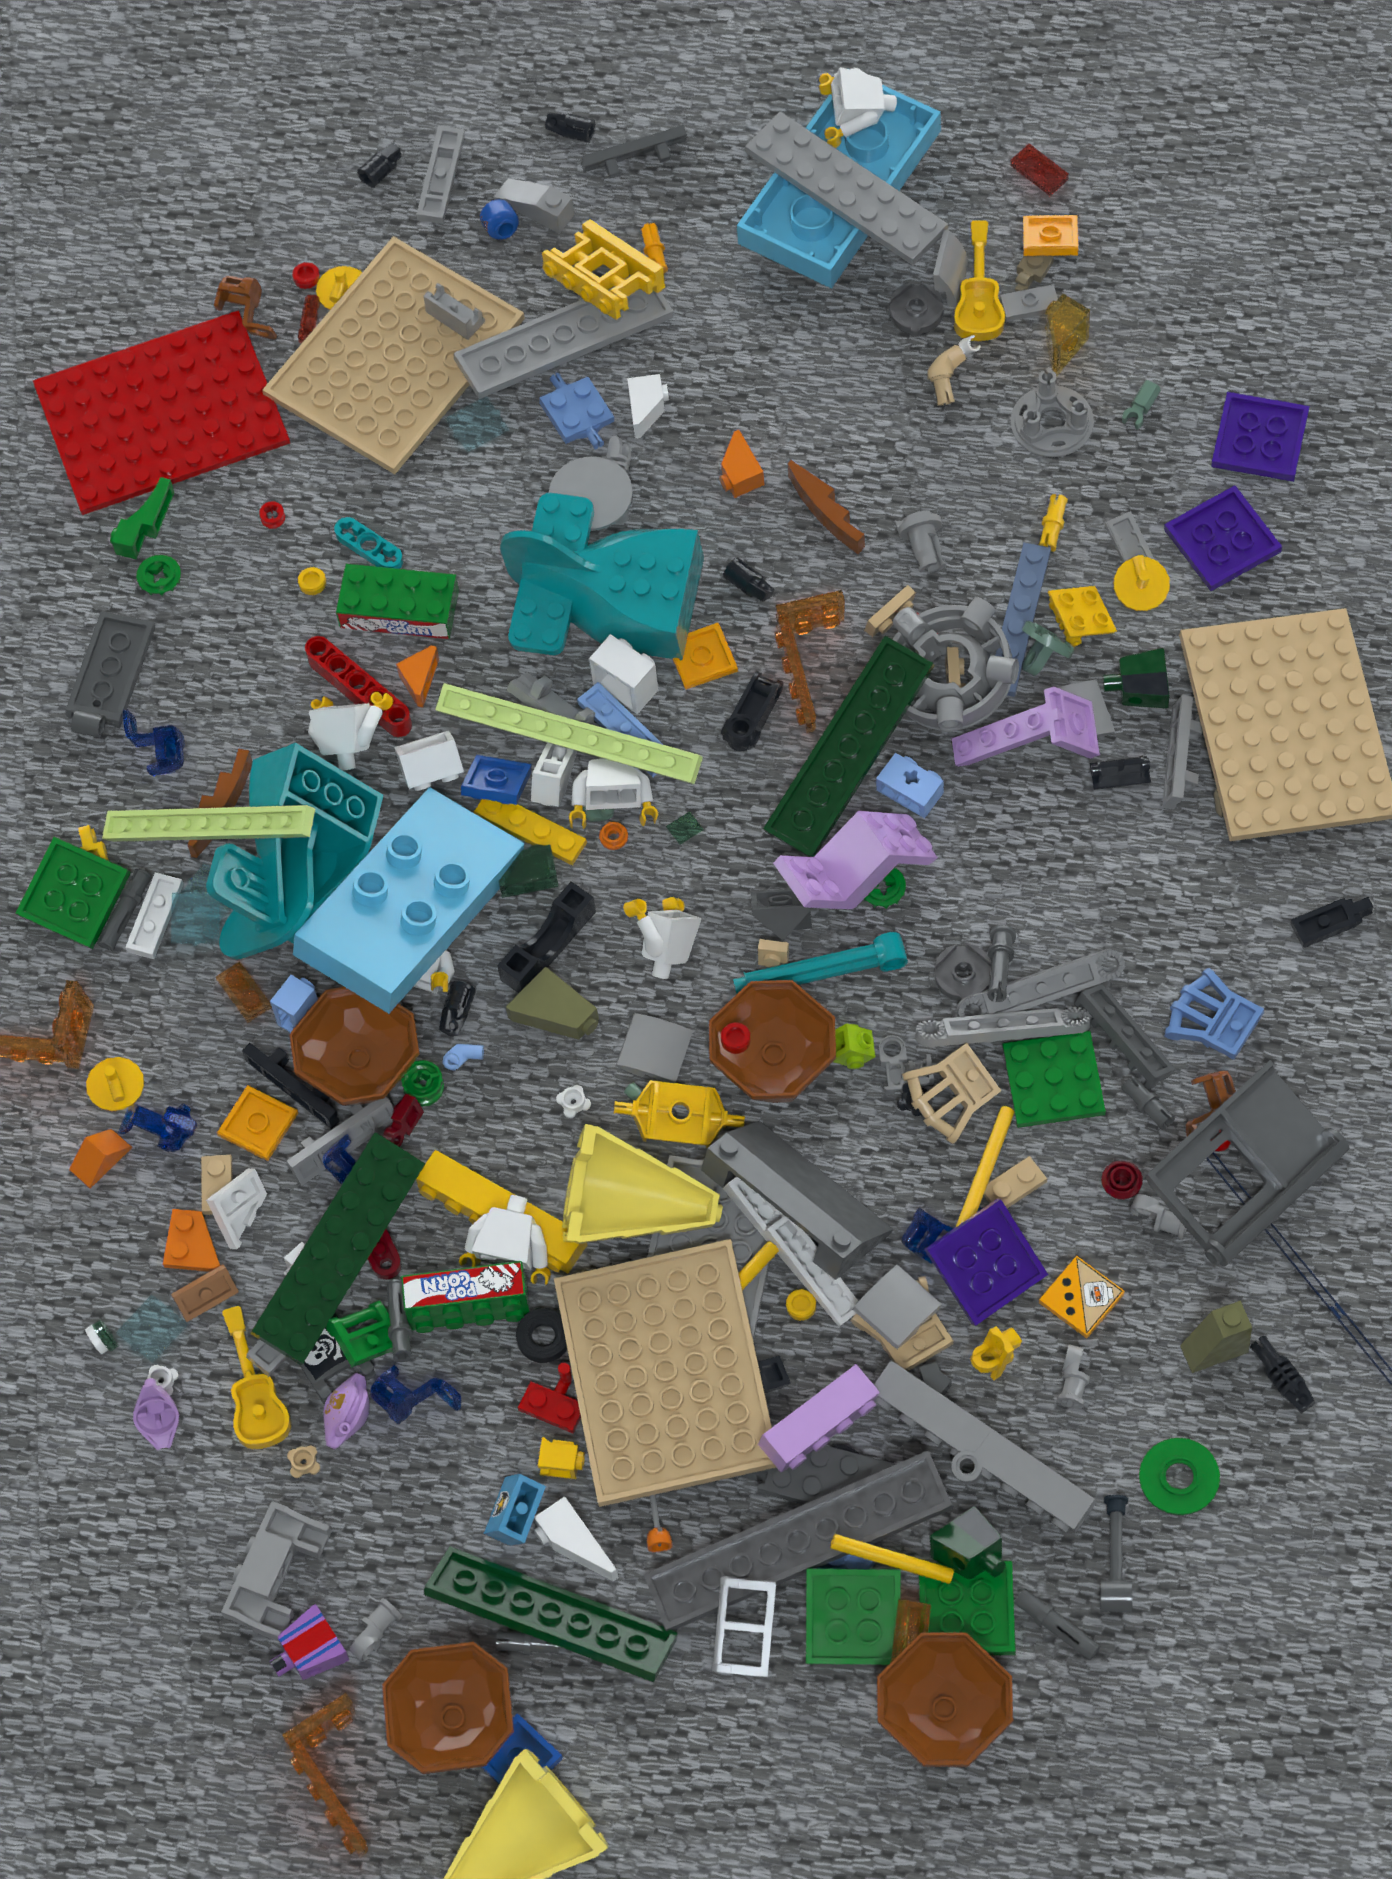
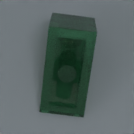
M533 845L519 853L499 880L502 898L559 887L550 845Z

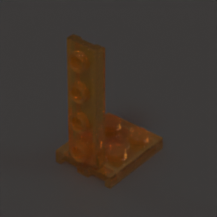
M842 590L776 605L777 632H774L778 649L783 648L785 657L781 658L785 674L790 673L792 683H788L789 692L792 700L797 699L799 708L795 709L796 718L799 726L804 725L806 733L815 731L816 714L794 633L804 635L810 633L813 628L824 626V628H834L844 621L845 599Z
M66 980L64 991H61L59 995L60 1009L58 1017H55L53 1020L52 1039L0 1035V1058H9L16 1062L37 1060L42 1064L62 1062L65 1063L67 1068L79 1069L94 1005L78 981Z
M344 1693L282 1734L293 1756L289 1761L298 1775L305 1773L311 1782L306 1785L310 1794L316 1802L322 1799L326 1805L327 1810L323 1813L333 1828L339 1825L345 1835L340 1839L349 1854L351 1855L356 1852L359 1858H361L368 1852L365 1839L305 1749L308 1745L311 1748H315L327 1739L325 1734L335 1727L340 1731L353 1722L352 1716L356 1714L355 1708L348 1694Z

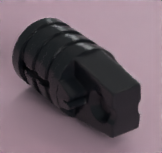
M548 113L545 129L566 138L590 143L595 132V120L570 113Z
M392 142L382 151L376 152L368 162L357 170L360 180L371 188H375L397 166V161L401 158V148Z
M739 557L733 559L723 573V578L729 580L730 583L741 589L743 593L751 598L754 596L762 602L771 598L775 590L763 579L764 577L758 571L749 567Z
M460 981L451 982L448 996L442 1009L439 1025L441 1032L451 1037L459 1035L468 1017L471 1003L476 993V989L473 986Z

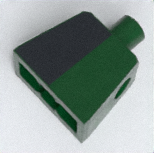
M1164 648L1121 657L1118 667L1119 674L1103 675L1104 692L1121 691L1123 706L1169 708L1170 695Z
M974 1506L930 1535L931 1558L946 1567L954 1569V1572L966 1579H973L983 1571L988 1572L992 1577H998L1005 1569L1006 1564L1001 1560L1002 1538Z

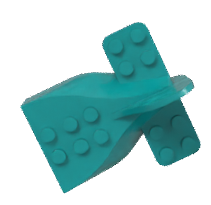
M545 493L539 498L532 531H512L502 537L500 551L507 572L519 584L508 634L512 648L524 652L558 655L565 648L570 623H573L601 644L611 634L618 640L620 638L626 640L633 650L639 654L644 653L648 656L669 659L679 658L683 660L704 562L698 530H628L612 534L588 545L594 517V507L591 500L579 496Z
M296 742L254 759L249 780V807L308 805L315 808L310 837L254 838L258 857L231 843L216 848L206 889L213 899L233 909L220 934L219 946L222 953L238 960L277 947L287 940L294 944V934L367 856L372 844L384 795Z

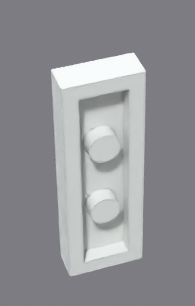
M155 872L125 948L128 953L155 959L184 883L182 879Z

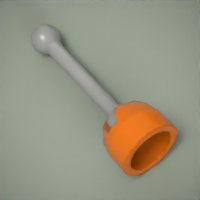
M656 1494L651 1495L650 1503L654 1528L647 1534L648 1551L660 1552L670 1550L672 1548L670 1533L665 1528L660 1527Z

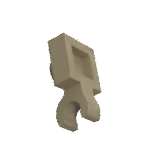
M1023 256L1017 266V273L1019 275L1015 280L1018 283L1015 291L1027 290L1033 280L1041 283L1051 268L1054 258L1051 256Z

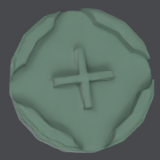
M1028 620L1022 627V631L1036 640L1023 663V670L1032 676H1036L1043 669L1053 651L1067 658H1071L1075 651L1074 646L1067 641L1062 642L1056 634L1041 625Z

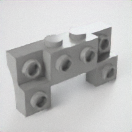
M271 1501L256 1536H252L247 1543L245 1550L247 1556L243 1565L239 1564L235 1569L233 1575L234 1584L221 1611L223 1617L252 1628L253 1632L279 1642L277 1637L289 1627L294 1613L292 1609L274 1603V1600L297 1551L320 1559L332 1532L330 1526L299 1514L287 1506Z

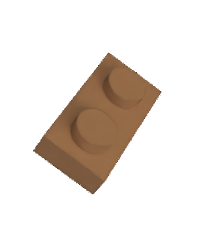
M222 1264L175 1291L171 1296L183 1318L188 1322L239 1293L228 1270Z

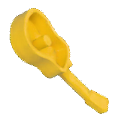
M987 221L971 222L972 245H974V278H968L961 282L960 301L954 313V329L956 333L963 339L974 335L975 337L971 341H986L997 338L1003 332L1005 325L1004 308L998 299V282L994 279L985 278Z
M235 1306L222 1311L229 1333L233 1336L244 1376L243 1379L235 1382L231 1388V1394L236 1405L233 1427L239 1442L243 1446L250 1449L267 1448L280 1443L289 1435L291 1419L285 1405L276 1396L275 1385L271 1377H268L266 1374L256 1375L253 1363L246 1358L249 1348L244 1333L246 1328L240 1306Z

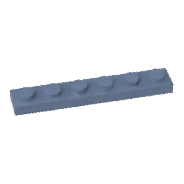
M1023 543L1002 626V631L1011 649L1012 658L1018 659L1019 662L1017 680L1015 684H1011L1007 696L1015 697L1030 639V636L1022 631V627L1028 620L1034 623L1051 554L1050 547ZM1001 648L996 650L995 656L1004 657Z

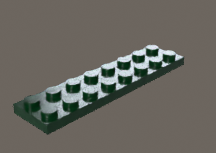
M884 636L763 830L805 856L814 857L935 667L934 663L891 638Z
M375 1132L250 1334L299 1365H302L327 1326L328 1320L335 1313L422 1171L425 1163Z
M451 1546L445 1552L424 1587L425 1596L653 1683L677 1641L678 1632L666 1631L663 1626Z

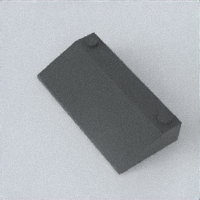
M760 1121L727 1132L707 1148L701 1171L722 1188L735 1177H738L819 1243L813 1262L834 1280H837L893 1231V1228Z

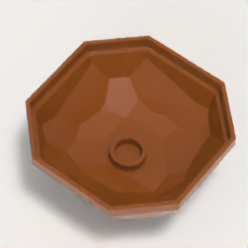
M793 980L750 981L709 1020L710 1063L752 1100L771 1103L792 1102L836 1059L835 1016ZM730 1023L744 1024L750 1031V1046L742 1053H729L721 1044V1032Z
M346 987L325 990L289 1034L295 1075L343 1106L372 1103L384 1099L401 1081L420 1054L414 1014L411 1011L397 1004L388 1014Z
M921 1633L877 1676V1722L923 1767H969L1013 1723L1012 1675L967 1633Z
M474 1642L410 1650L382 1684L387 1746L421 1774L484 1767L514 1732L508 1668Z

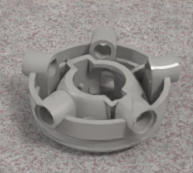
M974 597L969 606L944 605L926 610L920 614H917L911 607H906L899 611L893 619V626L898 630L893 640L931 662L940 655L946 654L947 647H952L951 642L963 645L965 652L970 654V666L967 671L973 679L964 687L960 688L955 682L941 684L929 678L926 679L917 694L919 699L916 703L913 700L906 711V715L916 723L930 729L946 732L971 727L994 713L1006 698L1011 684H1015L1019 673L1018 659L1012 658L1011 649L1004 632L996 621L991 618L995 613V608L986 600ZM964 628L966 633L986 643L982 645L974 638L962 633H945L941 635L937 633L948 629ZM1001 648L1004 657L990 656L989 654ZM928 707L930 710L937 712V714H929L924 711Z

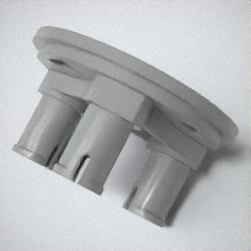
M1043 370L1038 375L1039 385L1024 394L1015 404L1011 414V429L1018 443L1029 452L1044 457H1061L1077 451L1088 441L1093 431L1094 416L1089 403L1083 396L1067 387L1057 386L1055 384V372L1047 370V375H1045ZM1025 407L1027 410L1024 411L1023 416H1020L1022 409ZM1048 410H1056L1064 415L1066 422L1061 427L1045 429L1040 424L1041 414ZM1064 444L1063 446L1052 447L1053 445Z
M582 457L567 463L554 475L550 483L549 493L579 496L591 500L594 507L591 531L601 530L615 523L624 524L628 521V509L633 496L632 484L628 474L617 463L602 457Z

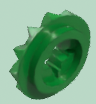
M155 555L147 558L140 564L136 577L141 590L147 591L151 596L153 594L163 596L165 592H173L174 587L180 584L182 573L179 564L173 558L166 555ZM163 570L165 579L160 578L159 581L155 583V578L153 575H158L160 571Z
M894 867L883 879L886 886H891L887 888L885 895L881 893L880 889L874 888L864 898V901L871 903L874 908L882 906L887 909L890 905L898 904L902 896H905L906 881L903 874Z

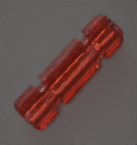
M308 294L305 297V307L303 308L300 321L301 328L297 336L300 344L304 342L316 327L317 310L320 307V300L317 295Z

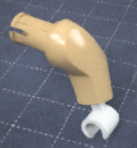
M974 335L962 339L959 342V346L954 345L940 354L929 367L928 380L934 383L938 406L955 402L949 378H952L954 369L966 360L965 355L980 349L981 345L973 348L970 345V340L975 337Z

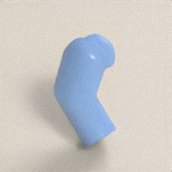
M456 1044L444 1055L443 1065L448 1070H456L468 1059L483 1060L484 1045Z

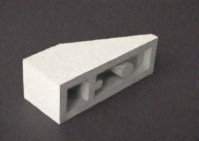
M550 743L546 744L532 773V802L559 807L568 786L577 751Z
M563 1497L534 1517L537 1527L533 1530L543 1545L549 1543L554 1551L611 1581L618 1579L615 1566L566 1497Z

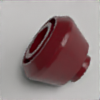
M1116 1161L1104 1169L1101 1182L1103 1189L1108 1195L1118 1200H1126L1132 1198L1140 1191L1143 1177L1139 1168L1133 1163Z

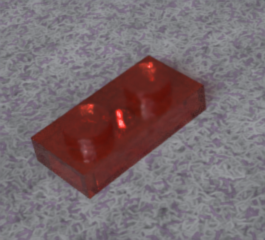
M1030 143L1011 159V167L1049 196L1069 180V174Z

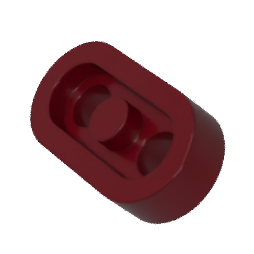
M385 1229L380 1237V1241L367 1259L373 1273L378 1278L384 1280L396 1277L402 1267L400 1256L387 1229ZM384 1262L392 1263L389 1269L381 1267Z

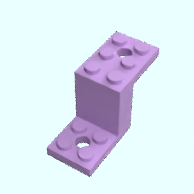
M857 811L814 857L780 855L773 864L805 908L854 909L898 863L930 865L938 857L932 851L931 843L919 833L916 828V822L909 815Z

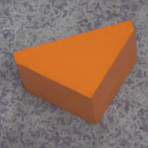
M430 646L396 664L400 679L418 707H424L439 662L436 646Z
M112 1129L85 1137L69 1170L87 1187L91 1188L132 1149V1146Z

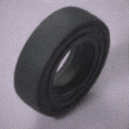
M540 1308L527 1313L520 1320L516 1330V1341L521 1353L526 1358L537 1363H549L559 1359L567 1351L560 1313L552 1309ZM544 1325L551 1327L555 1332V1338L552 1343L547 1346H539L533 1342L532 1333L537 1327Z

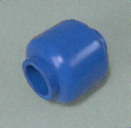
M492 200L481 210L480 222L488 235L494 239L502 240L509 238L519 226V218L510 203L505 200Z

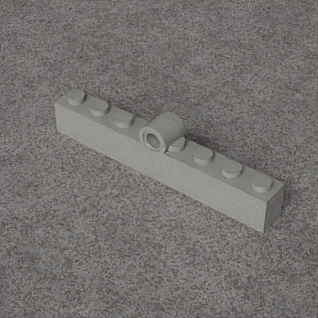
M890 1360L875 1382L874 1386L880 1392L874 1401L876 1404L887 1411L891 1407L901 1413L899 1419L913 1429L916 1424L926 1430L924 1436L938 1446L941 1442H944L952 1448L949 1452L954 1456L951 1464L952 1472L961 1483L973 1485L981 1481L983 1477L990 1481L993 1476L1002 1482L1000 1488L1014 1498L1017 1494L1026 1498L1028 1501L1025 1505L1039 1515L1045 1511L1054 1517L1051 1523L1067 1533L1069 1528L1077 1532L1097 1503L1095 1498L892 1360ZM966 1462H973L975 1464L974 1470L969 1474L963 1473V1465Z

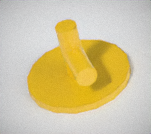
M339 266L325 272L317 282L316 294L319 302L325 308L331 310L362 272L351 266Z
M1137 555L1132 559L1126 560L1118 568L1114 577V591L1118 600L1125 607L1135 611H1148L1158 607L1165 601L1170 590V578L1166 569L1158 561L1144 557V555Z
M121 1057L107 1058L96 1064L90 1071L86 1081L87 1094L92 1103L101 1109L108 1111L124 1110L133 1105L141 1096L144 1088L143 1073L139 1066L130 1059Z

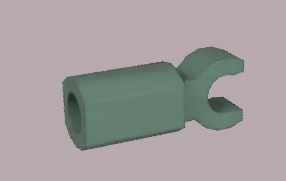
M1145 380L1131 403L1132 407L1124 411L1122 422L1126 423L1130 417H1136L1135 428H1141L1143 425V415L1147 414L1161 391L1160 387L1149 380Z

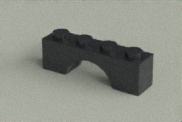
M571 881L553 901L549 915L538 932L522 945L515 944L497 965L500 980L520 993L545 967L548 968L596 913L594 897Z

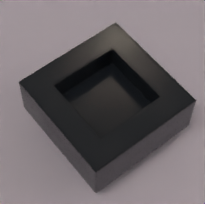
M780 1355L758 1362L764 1393L772 1392L791 1384Z

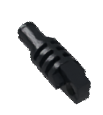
M1266 1336L1258 1338L1263 1348L1256 1341L1251 1344L1250 1348L1265 1365L1264 1371L1266 1376L1283 1398L1290 1402L1300 1413L1305 1412L1316 1403L1305 1384V1380L1287 1357L1279 1355Z

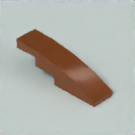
M790 460L788 463V477L802 501L827 530L848 548L859 554L865 548V535L850 525L849 511L835 502V489Z
M238 749L232 773L220 772L213 797L202 795L198 808L235 807L252 767L253 761L249 750ZM213 839L189 840L188 848L191 857L197 858Z

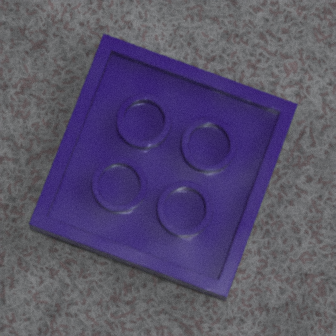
M1227 392L1211 467L1294 482L1310 406Z
M1235 485L1164 524V531L1210 591L1217 589L1282 552V545Z
M1001 1199L994 1200L924 1249L970 1323L974 1326L1048 1275Z

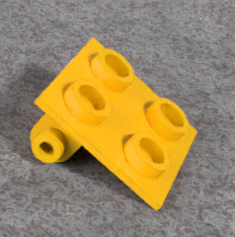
M1095 586L1048 591L1050 596L1049 607L1055 614L1056 622L1060 623L1059 628L1064 630L1065 640L1075 647L1081 644L1083 636L1117 632Z

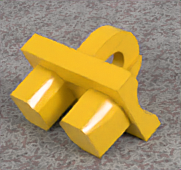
M996 1326L989 1330L983 1344L974 1349L970 1358L971 1363L981 1373L990 1372V1377L994 1381L1002 1375L1007 1364L1012 1362L1014 1359L1013 1352L1016 1348L1020 1347L1022 1339L1012 1327L1001 1332Z

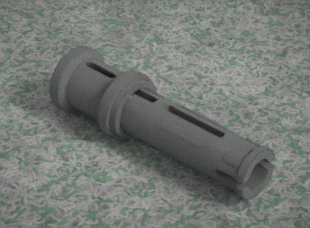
M997 925L990 931L992 945L989 947L988 956L992 962L987 996L993 1001L994 993H997L996 1002H1002L1006 999L1008 968L1015 952L1012 944L1016 940V932L1007 925Z

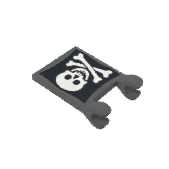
M336 1309L335 1313L333 1314V1316H332L331 1318H334V1317L342 1318V1317H341V1315L339 1314L338 1310ZM325 1327L300 1367L325 1405L328 1396L332 1393L325 1381L349 1368L350 1364L335 1338L329 1335ZM347 1328V1329H346L347 1333H348V1334L351 1333V1331L349 1330V1328ZM370 1360L357 1365L366 1380L376 1376Z

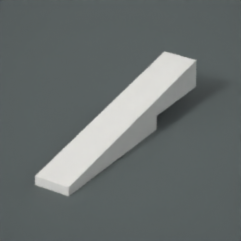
M738 1177L727 1183L723 1188L726 1194L764 1239L776 1245L779 1250L777 1254L815 1297L833 1321L840 1327L857 1314L852 1309L858 1300L840 1277L834 1280L813 1262L818 1247L808 1234Z

